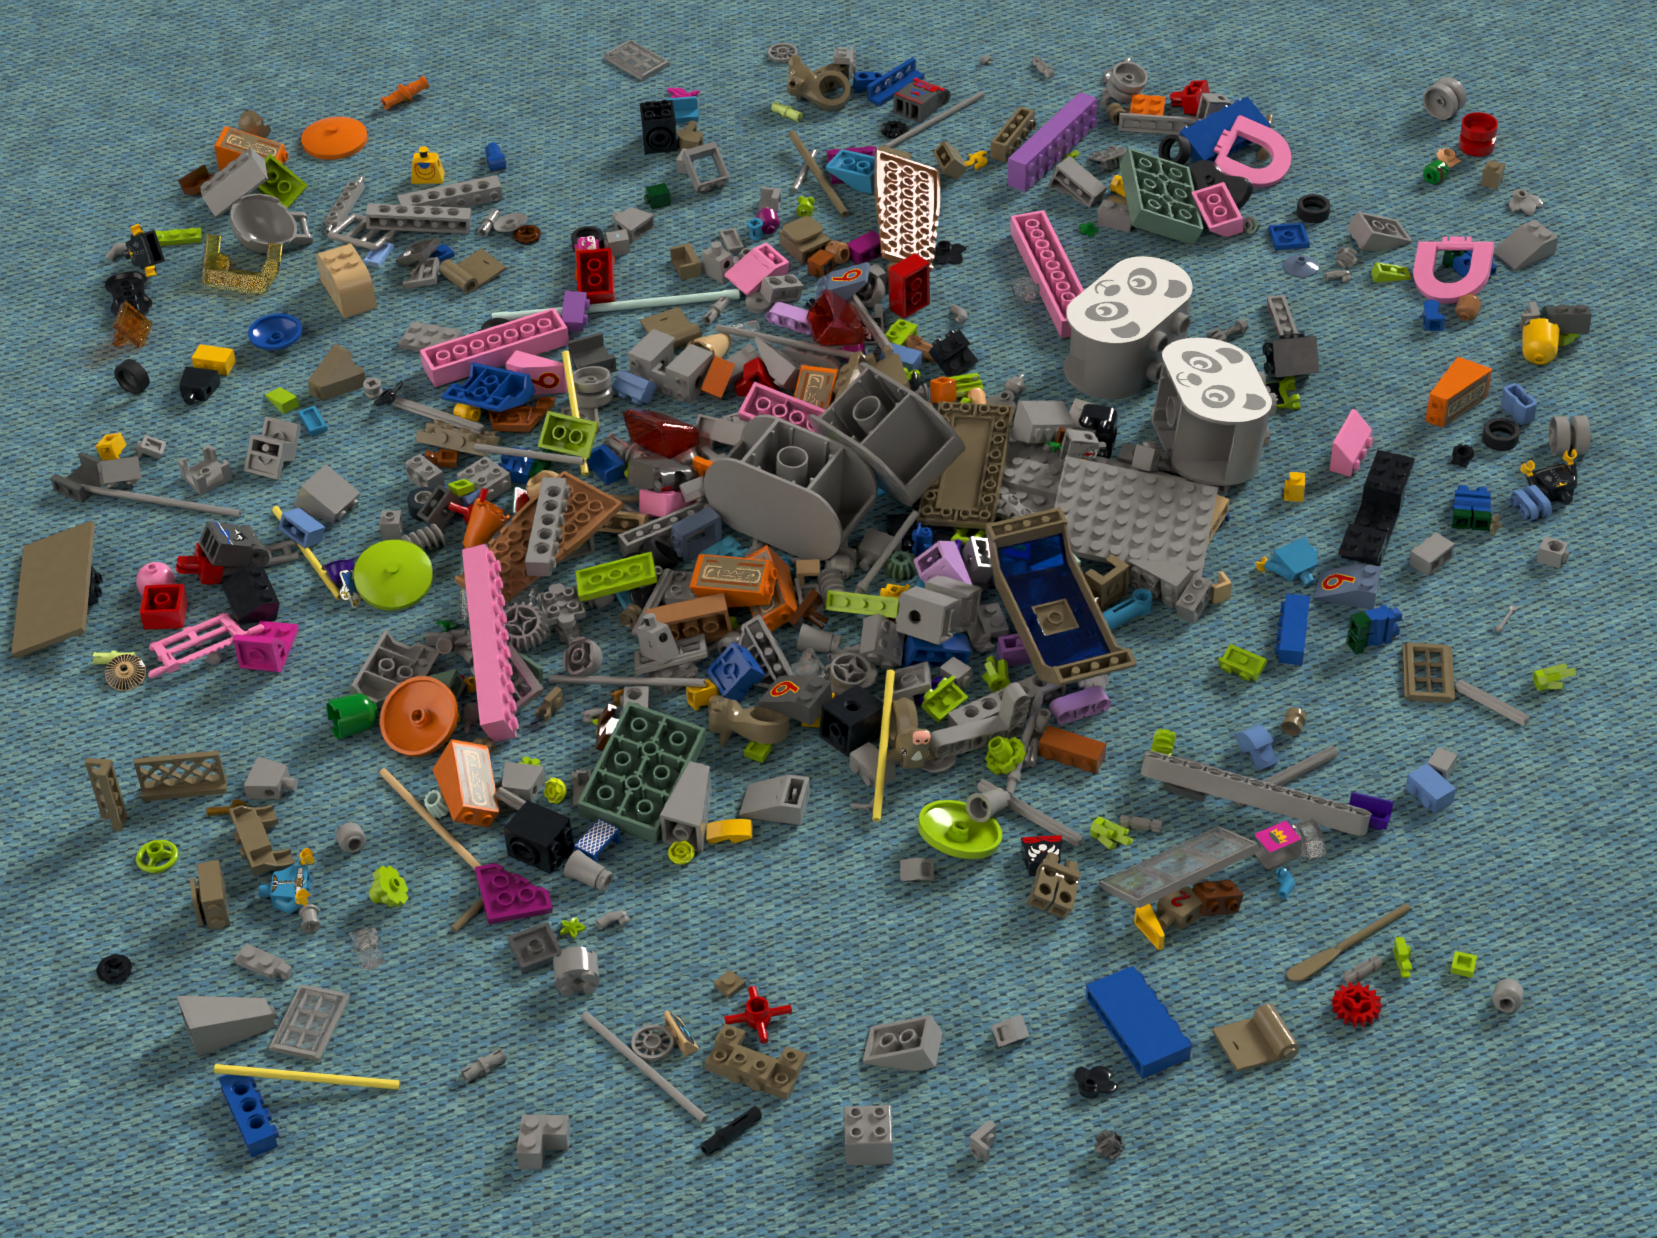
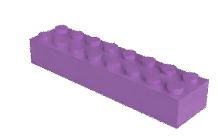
M1079 92L1008 158V186L1024 192L1032 188L1038 179H1041L1048 170L1052 169L1056 162H1059L1065 154L1069 153L1074 145L1079 143V140L1086 137L1088 132L1097 125V98Z

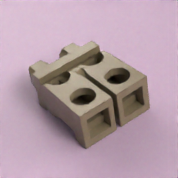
M1049 852L1037 868L1032 891L1028 896L1026 904L1043 911L1048 907V913L1065 919L1073 910L1081 872L1077 871V862L1067 860L1063 866L1058 863L1059 856Z

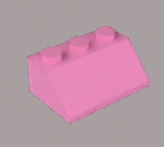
M1224 182L1191 192L1211 232L1225 237L1243 232V218Z
M1354 409L1350 412L1333 442L1329 470L1349 477L1353 475L1354 471L1359 470L1360 460L1365 459L1367 448L1370 449L1374 440L1371 437L1372 429Z

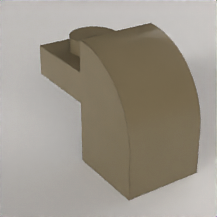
M690 120L684 129L677 130L678 147L680 150L704 145L703 133L697 132V121Z

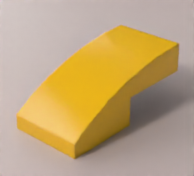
M728 819L707 823L706 840L709 844H714L728 839L732 843L752 839V821L748 819Z

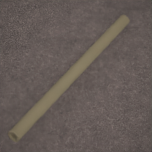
M790 131L788 133L789 138L841 217L848 216V210L797 133Z

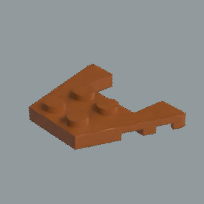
M538 397L535 407L516 406L501 412L487 410L493 431L530 432L547 414V411H550L555 405V397Z

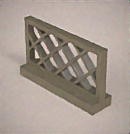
M219 750L134 759V766L142 790V801L227 793V774L224 773ZM215 758L216 760L213 764L205 762L206 759ZM192 761L194 764L190 767L183 762ZM171 763L173 766L169 769L162 764ZM141 765H149L152 768L148 771L142 768ZM200 765L206 768V770L201 772L196 768ZM179 767L185 770V772L179 774L175 770ZM157 769L164 772L161 777L154 774ZM211 772L217 773L214 775H208Z

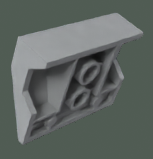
M384 630L353 681L350 695L357 693L365 694L372 703L375 702L378 709H382L385 699L398 684L412 677L427 676L440 653L437 649L421 643L407 646L397 642L389 631Z

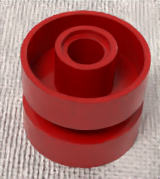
M1473 112L1465 115L1461 124L1460 150L1467 155L1476 157L1492 153L1495 147V136L1498 128L1497 119L1483 112Z

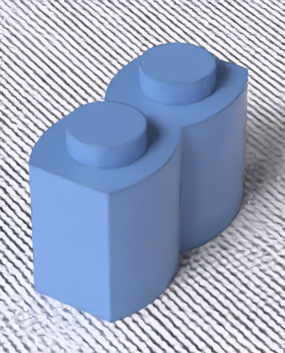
M1512 383L1503 388L1501 407L1507 413L1512 414L1514 420L1521 425L1533 422L1537 408L1536 400L1531 395L1526 394L1524 388L1519 384Z

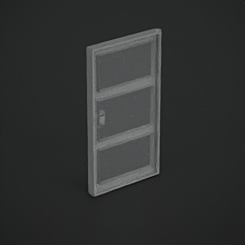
M1217 826L1100 881L1099 886L1104 891L1141 908L1189 884L1199 883L1204 880V877L1259 852L1260 849L1258 843Z

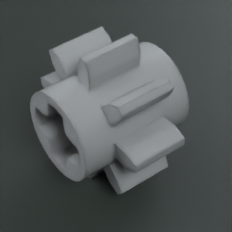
M1342 247L1335 255L1338 259L1335 263L1340 267L1350 268L1357 261L1355 257L1357 252L1352 247Z

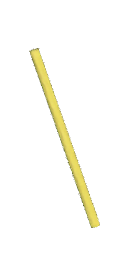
M563 351L562 357L571 413L573 417L580 418L569 351ZM584 458V464L580 465L582 476L589 475L586 458Z
M274 506L272 512L280 521L283 512L278 506ZM295 542L337 600L341 599L340 590L329 578L327 572L321 569L322 565L311 550L303 548Z
M887 670L872 817V820L875 822L881 821L895 676L894 670Z
M215 1064L214 1073L396 1090H399L400 1082L399 1080Z

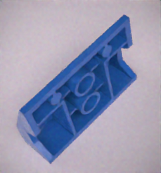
M472 363L469 378L462 385L453 383L441 398L501 412L525 404L536 391L528 374Z

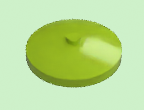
M385 540L370 546L360 555L354 568L355 587L361 598L369 605L387 611L405 609L417 604L427 595L433 581L432 565L427 554L417 545L404 540Z
M939 800L931 802L922 808L917 821L918 831L928 844L945 854L958 858L980 859L988 857L998 850L1002 840L1001 827L992 816L985 822H976L969 816L966 803L961 801Z

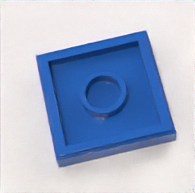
M1303 223L1268 226L1275 251L1310 248V242Z

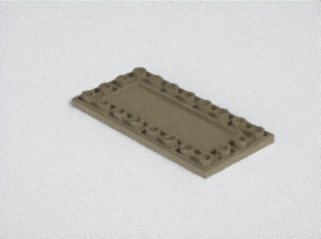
M939 401L937 411L959 435L964 443L965 450L921 496L917 524L921 522V525L986 529V524L994 523L996 520L1014 406Z
M92 520L24 546L11 652L14 658L23 655L27 656L31 652L45 649L50 645L62 643L66 639L85 633L95 524Z

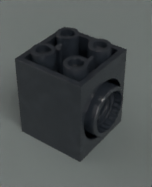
M673 100L639 103L645 154L678 151Z
M1304 333L1279 335V339L1264 340L1265 344L1262 345L1263 355H1266L1264 372L1268 377L1319 373L1316 336H1305Z
M856 684L822 705L819 737L847 757H850V753L880 738L884 703Z
M529 800L523 804L503 828L507 855L549 874L555 868H559L562 859L566 854H570L574 848L570 818Z

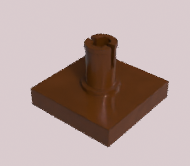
M812 589L788 620L798 632H800L802 624H807L808 621L815 624L821 630L825 627L824 624L827 625L829 619L817 612V609L823 603L820 594Z

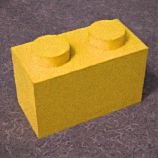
M202 344L198 346L191 357L194 368L217 370L219 375L228 376L236 363L233 349Z

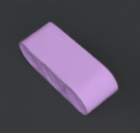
M776 302L766 314V319L769 323H775V325L784 328H791V330L806 333L807 335H810L820 322L817 314L782 302Z
M1093 686L1053 700L1049 704V710L1058 724L1063 725L1064 722L1069 723L1082 719L1083 716L1088 717L1100 713L1101 710L1106 711L1110 708L1111 701L1101 686Z

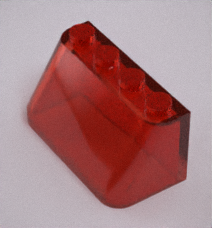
M826 288L806 316L814 342L820 346L861 345L865 340L866 334L855 306Z
M632 408L623 412L631 442L633 444L637 443L640 447L668 459L700 444L698 429L686 422L661 412Z

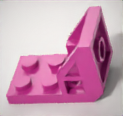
M260 621L259 624L264 626V631L254 636L235 634L233 642L240 668L281 672L299 627L298 624Z

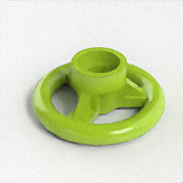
M167 840L150 841L144 844L136 854L137 866L147 873L164 872L171 868L178 859L177 847ZM163 846L168 847L171 851L165 850ZM146 851L150 858L147 865L142 861L143 854ZM166 858H171L164 865L155 867L157 862H160L161 860Z

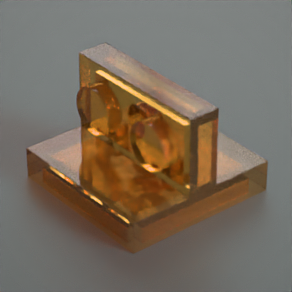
M123 302L113 324V328L116 331L113 335L114 340L112 344L119 348L129 340L138 348H142L146 343L152 322L128 302Z

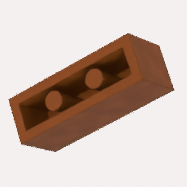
M1048 725L1039 741L1038 755L1045 759H1052L1062 762L1064 765H1071L1083 771L1097 774L1106 757L1107 743Z

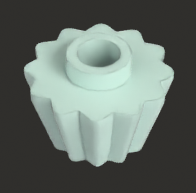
M440 790L429 792L424 799L427 811L434 818L438 817L440 819L442 816H446L449 809Z

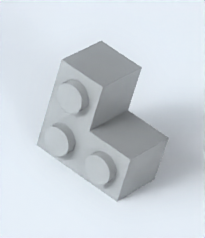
M522 1114L516 1152L519 1169H542L545 1150H568L571 1133L568 1115Z

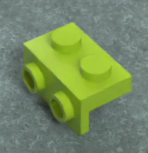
M1233 644L1228 646L1223 658L1219 657L1217 660L1221 670L1228 674L1232 672L1239 674L1238 676L1248 682L1250 680L1256 682L1267 663L1266 658Z
M954 675L949 679L946 677L942 679L934 691L930 689L923 696L924 701L921 707L937 723H940L948 716L949 712L957 709L968 699V696L954 683L956 680Z

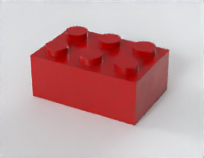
M612 249L576 251L578 292H586L587 299H590V304L615 302Z
M914 253L889 267V309L905 319L930 304V262Z

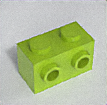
M898 319L884 335L889 342L905 346L909 335L918 336V325Z

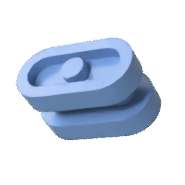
M1536 485L1528 486L1524 491L1519 489L1511 493L1510 504L1512 507H1516L1522 518L1528 522L1536 520L1539 515L1545 517L1552 513L1549 499Z

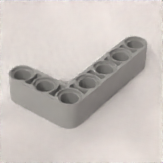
M1013 682L1009 684L1003 693L999 715L931 732L929 749H931L936 758L940 759L988 747L990 740L997 736L1008 738L1009 740L1013 737H1020L1024 729L1030 697L1019 683Z

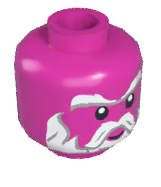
M594 236L580 237L577 240L578 244H574L575 252L576 249H600L598 239L595 240Z

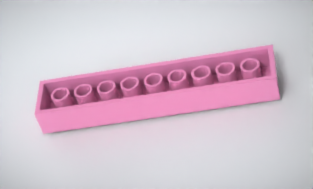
M1044 210L1011 216L1010 233L1061 338L1071 337V326L1066 317L1067 307L1084 290Z
M482 544L463 549L462 554L480 726L493 742L516 738V729L519 728V725L514 715L517 707L512 697L515 689L510 678L513 675V671L508 658H511V653L506 642L509 640V635L504 624L507 623V617L503 611L505 600L501 594L503 582L501 577H499L501 565L499 560L495 559L493 551H489L487 546Z

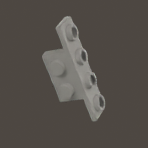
M850 46V50H847L845 47H837V49H834L833 64H848L849 78H852V74H856V51H853V46Z

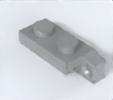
M246 944L234 958L235 964L269 979L279 976L289 980L293 975L292 967L287 965L286 961L249 944Z

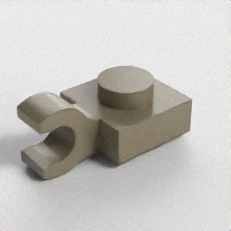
M556 686L543 699L544 704L535 710L536 718L545 714L544 722L550 721L551 715L556 710H560L564 704L562 689Z

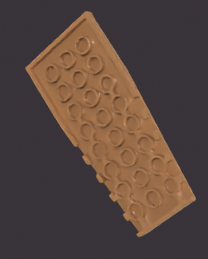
M877 149L875 153L874 188L882 258L900 262L916 253L930 262L931 272L935 256L933 252L936 247L934 243L937 237V219L940 210V170Z
M563 471L556 477L566 478L567 486H570V497L566 498L568 504L567 512L563 513L565 515L564 526H561L562 538L558 540L559 553L555 554L556 564L586 542L623 508V503L566 471ZM539 493L519 510L511 519V524L508 527L504 526L499 531L500 535L496 539L492 538L488 542L489 551H493L495 559L499 560L501 565L499 577H501L503 582L501 594L504 597L505 604L541 577L527 576L525 565ZM463 572L459 577L455 576V582L466 589L465 574Z

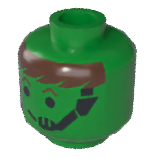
M1440 160L1431 162L1423 170L1424 179L1433 185L1444 181L1449 174L1447 165Z

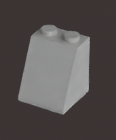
M324 465L301 485L295 507H300L304 511H310L313 515L333 524L336 520L341 521L346 516V511L349 509L353 510L358 505L360 492L328 465Z

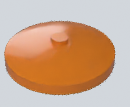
M349 117L321 119L309 125L301 136L304 151L312 157L324 160L349 157L359 152L368 140L366 127L360 121Z
M416 676L401 682L389 693L381 709L380 729L384 740L392 749L409 757H422L437 751L448 741L456 727L458 718L456 698L448 686L433 677Z

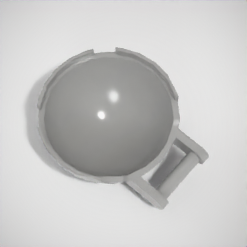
M249 194L241 197L238 203L232 205L230 225L234 236L243 246L251 251L267 254L280 251L289 244L305 245L312 243L313 237L309 233L307 214L305 212H289L288 208L279 203L280 199L266 194ZM296 222H300L302 234H297Z

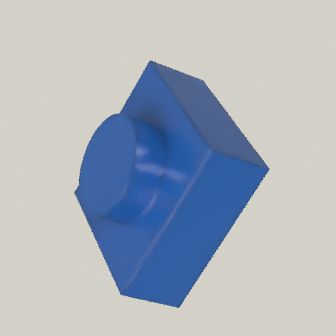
M446 244L436 247L437 250L431 253L433 257H438L440 263L455 257L454 251Z

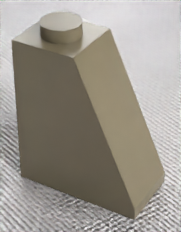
M335 344L309 378V392L313 397L321 400L363 387V382L366 380L365 372L361 366L357 367L351 358L353 356L349 350Z

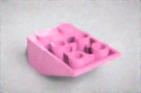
M764 243L753 248L731 267L724 276L747 296L761 289L763 277L787 275L789 261L768 243Z

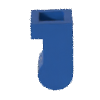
M856 72L853 77L855 93L867 90L868 84L883 75L879 72Z
M1426 300L1424 302L1422 316L1425 331L1444 330L1445 316L1439 315L1440 304L1436 300Z

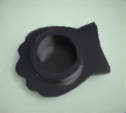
M1467 444L1455 446L1452 452L1453 459L1451 464L1467 468L1468 462L1475 455L1473 448Z

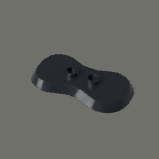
M1200 160L1190 167L1194 191L1224 182L1238 210L1251 197L1253 186L1247 178L1228 175L1213 161Z
M136 271L115 274L106 280L105 288L113 296L111 311L119 319H137L149 313L152 307V300L144 292L146 277L142 273Z

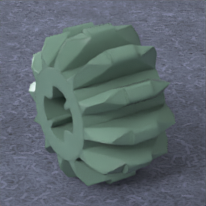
M902 549L899 552L894 550L885 562L887 575L892 576L893 580L900 578L901 582L903 578L909 580L911 576H915L917 571L913 561L916 558L915 554H910L909 550L905 552Z

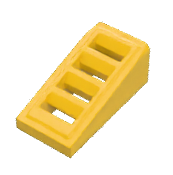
M1147 904L1141 908H1135V925L1158 950L1164 949L1165 935L1151 905Z

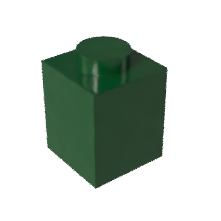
M665 183L645 187L644 201L646 205L649 204L652 210L671 205L670 191Z

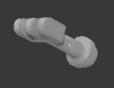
M1239 319L1236 321V325L1224 331H1220L1217 327L1209 331L1207 336L1211 339L1227 342L1229 335L1239 331L1242 334L1245 333L1248 329V324L1246 320Z

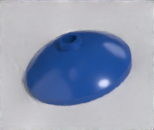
M283 313L263 316L257 319L248 330L250 342L254 346L267 351L288 348L302 335L300 321L292 315Z

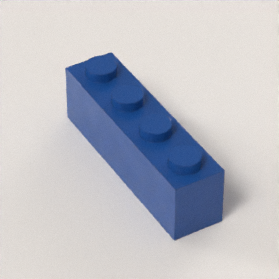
M1286 594V600L1281 601L1280 613H1284V615L1279 616L1278 627H1282V629H1278L1277 641H1280V643H1276L1275 655H1279L1278 663L1303 665L1310 596Z

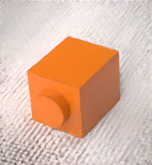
M943 376L931 380L930 402L938 405L939 401L955 402L956 380Z

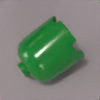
M362 693L331 699L326 703L327 718L333 721L335 728H332L331 731L337 740L371 729L375 722V715L378 714L375 702L372 703Z

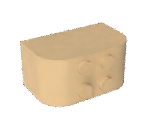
M351 243L316 254L320 280L343 318L377 308L370 274Z

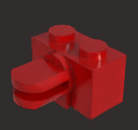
M1192 80L1189 85L1185 86L1183 91L1171 93L1169 96L1171 105L1183 106L1184 114L1197 115L1201 94L1210 93L1208 81Z
M759 356L744 364L743 378L735 382V392L739 397H746L754 382L779 392L780 387L773 382L775 379L769 375L765 363Z
M196 543L194 556H178L176 571L178 573L198 574L201 584H221L224 566H212L198 543Z

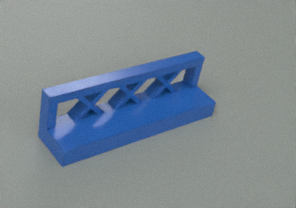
M913 57L868 84V101L880 107L893 99L896 92L912 83L914 78L923 80L924 74L916 70V59Z

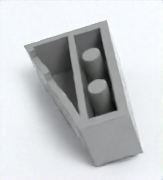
M1070 156L1056 166L1048 185L1051 189L1054 187L1060 190V193L1063 195L1067 193L1073 196V200L1088 207L1101 200L1107 189L1103 183Z

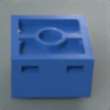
M734 642L706 670L725 698L737 700L738 703L747 696L748 689L754 683L758 684L765 676L749 650Z

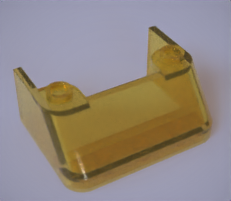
M206 234L202 283L206 287L254 294H265L269 290L280 270L282 244L268 242L267 259L262 265V272L230 269V257L219 253L221 236Z

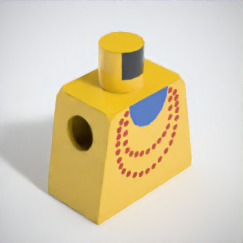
M426 146L420 147L419 153H414L411 184H443L445 172L439 155L437 153H429V149Z

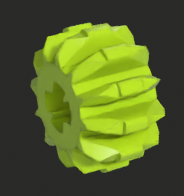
M1157 729L1154 734L1151 751L1172 756L1176 739L1175 732L1167 729Z

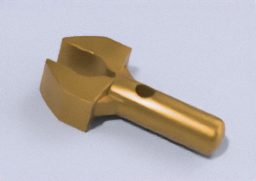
M235 799L230 806L208 807L206 813L208 816L230 815L229 809L240 805L247 807L244 801Z

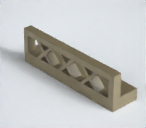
M87 758L85 765L101 817L111 820L114 831H122L128 814L112 760ZM93 766H99L100 768L97 770Z

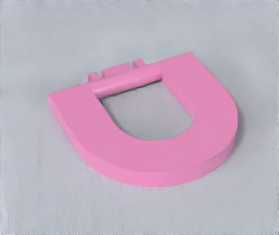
M1240 115L1237 116L1230 131L1224 129L1214 148V152L1218 153L1214 163L1228 175L1247 178L1253 188L1268 187L1280 182L1286 176L1291 164L1289 145L1279 133ZM1238 135L1266 148L1271 154L1272 163L1265 168L1255 169L1232 160L1227 155Z
M1443 237L1442 242H1418L1413 270L1414 280L1417 289L1428 299L1436 300L1443 304L1458 303L1461 296L1466 294L1476 295L1486 285L1491 270L1494 242H1472V237H1467L1466 241L1465 237H1450L1449 241L1448 237ZM1473 251L1468 274L1462 280L1454 283L1438 281L1433 276L1437 252Z

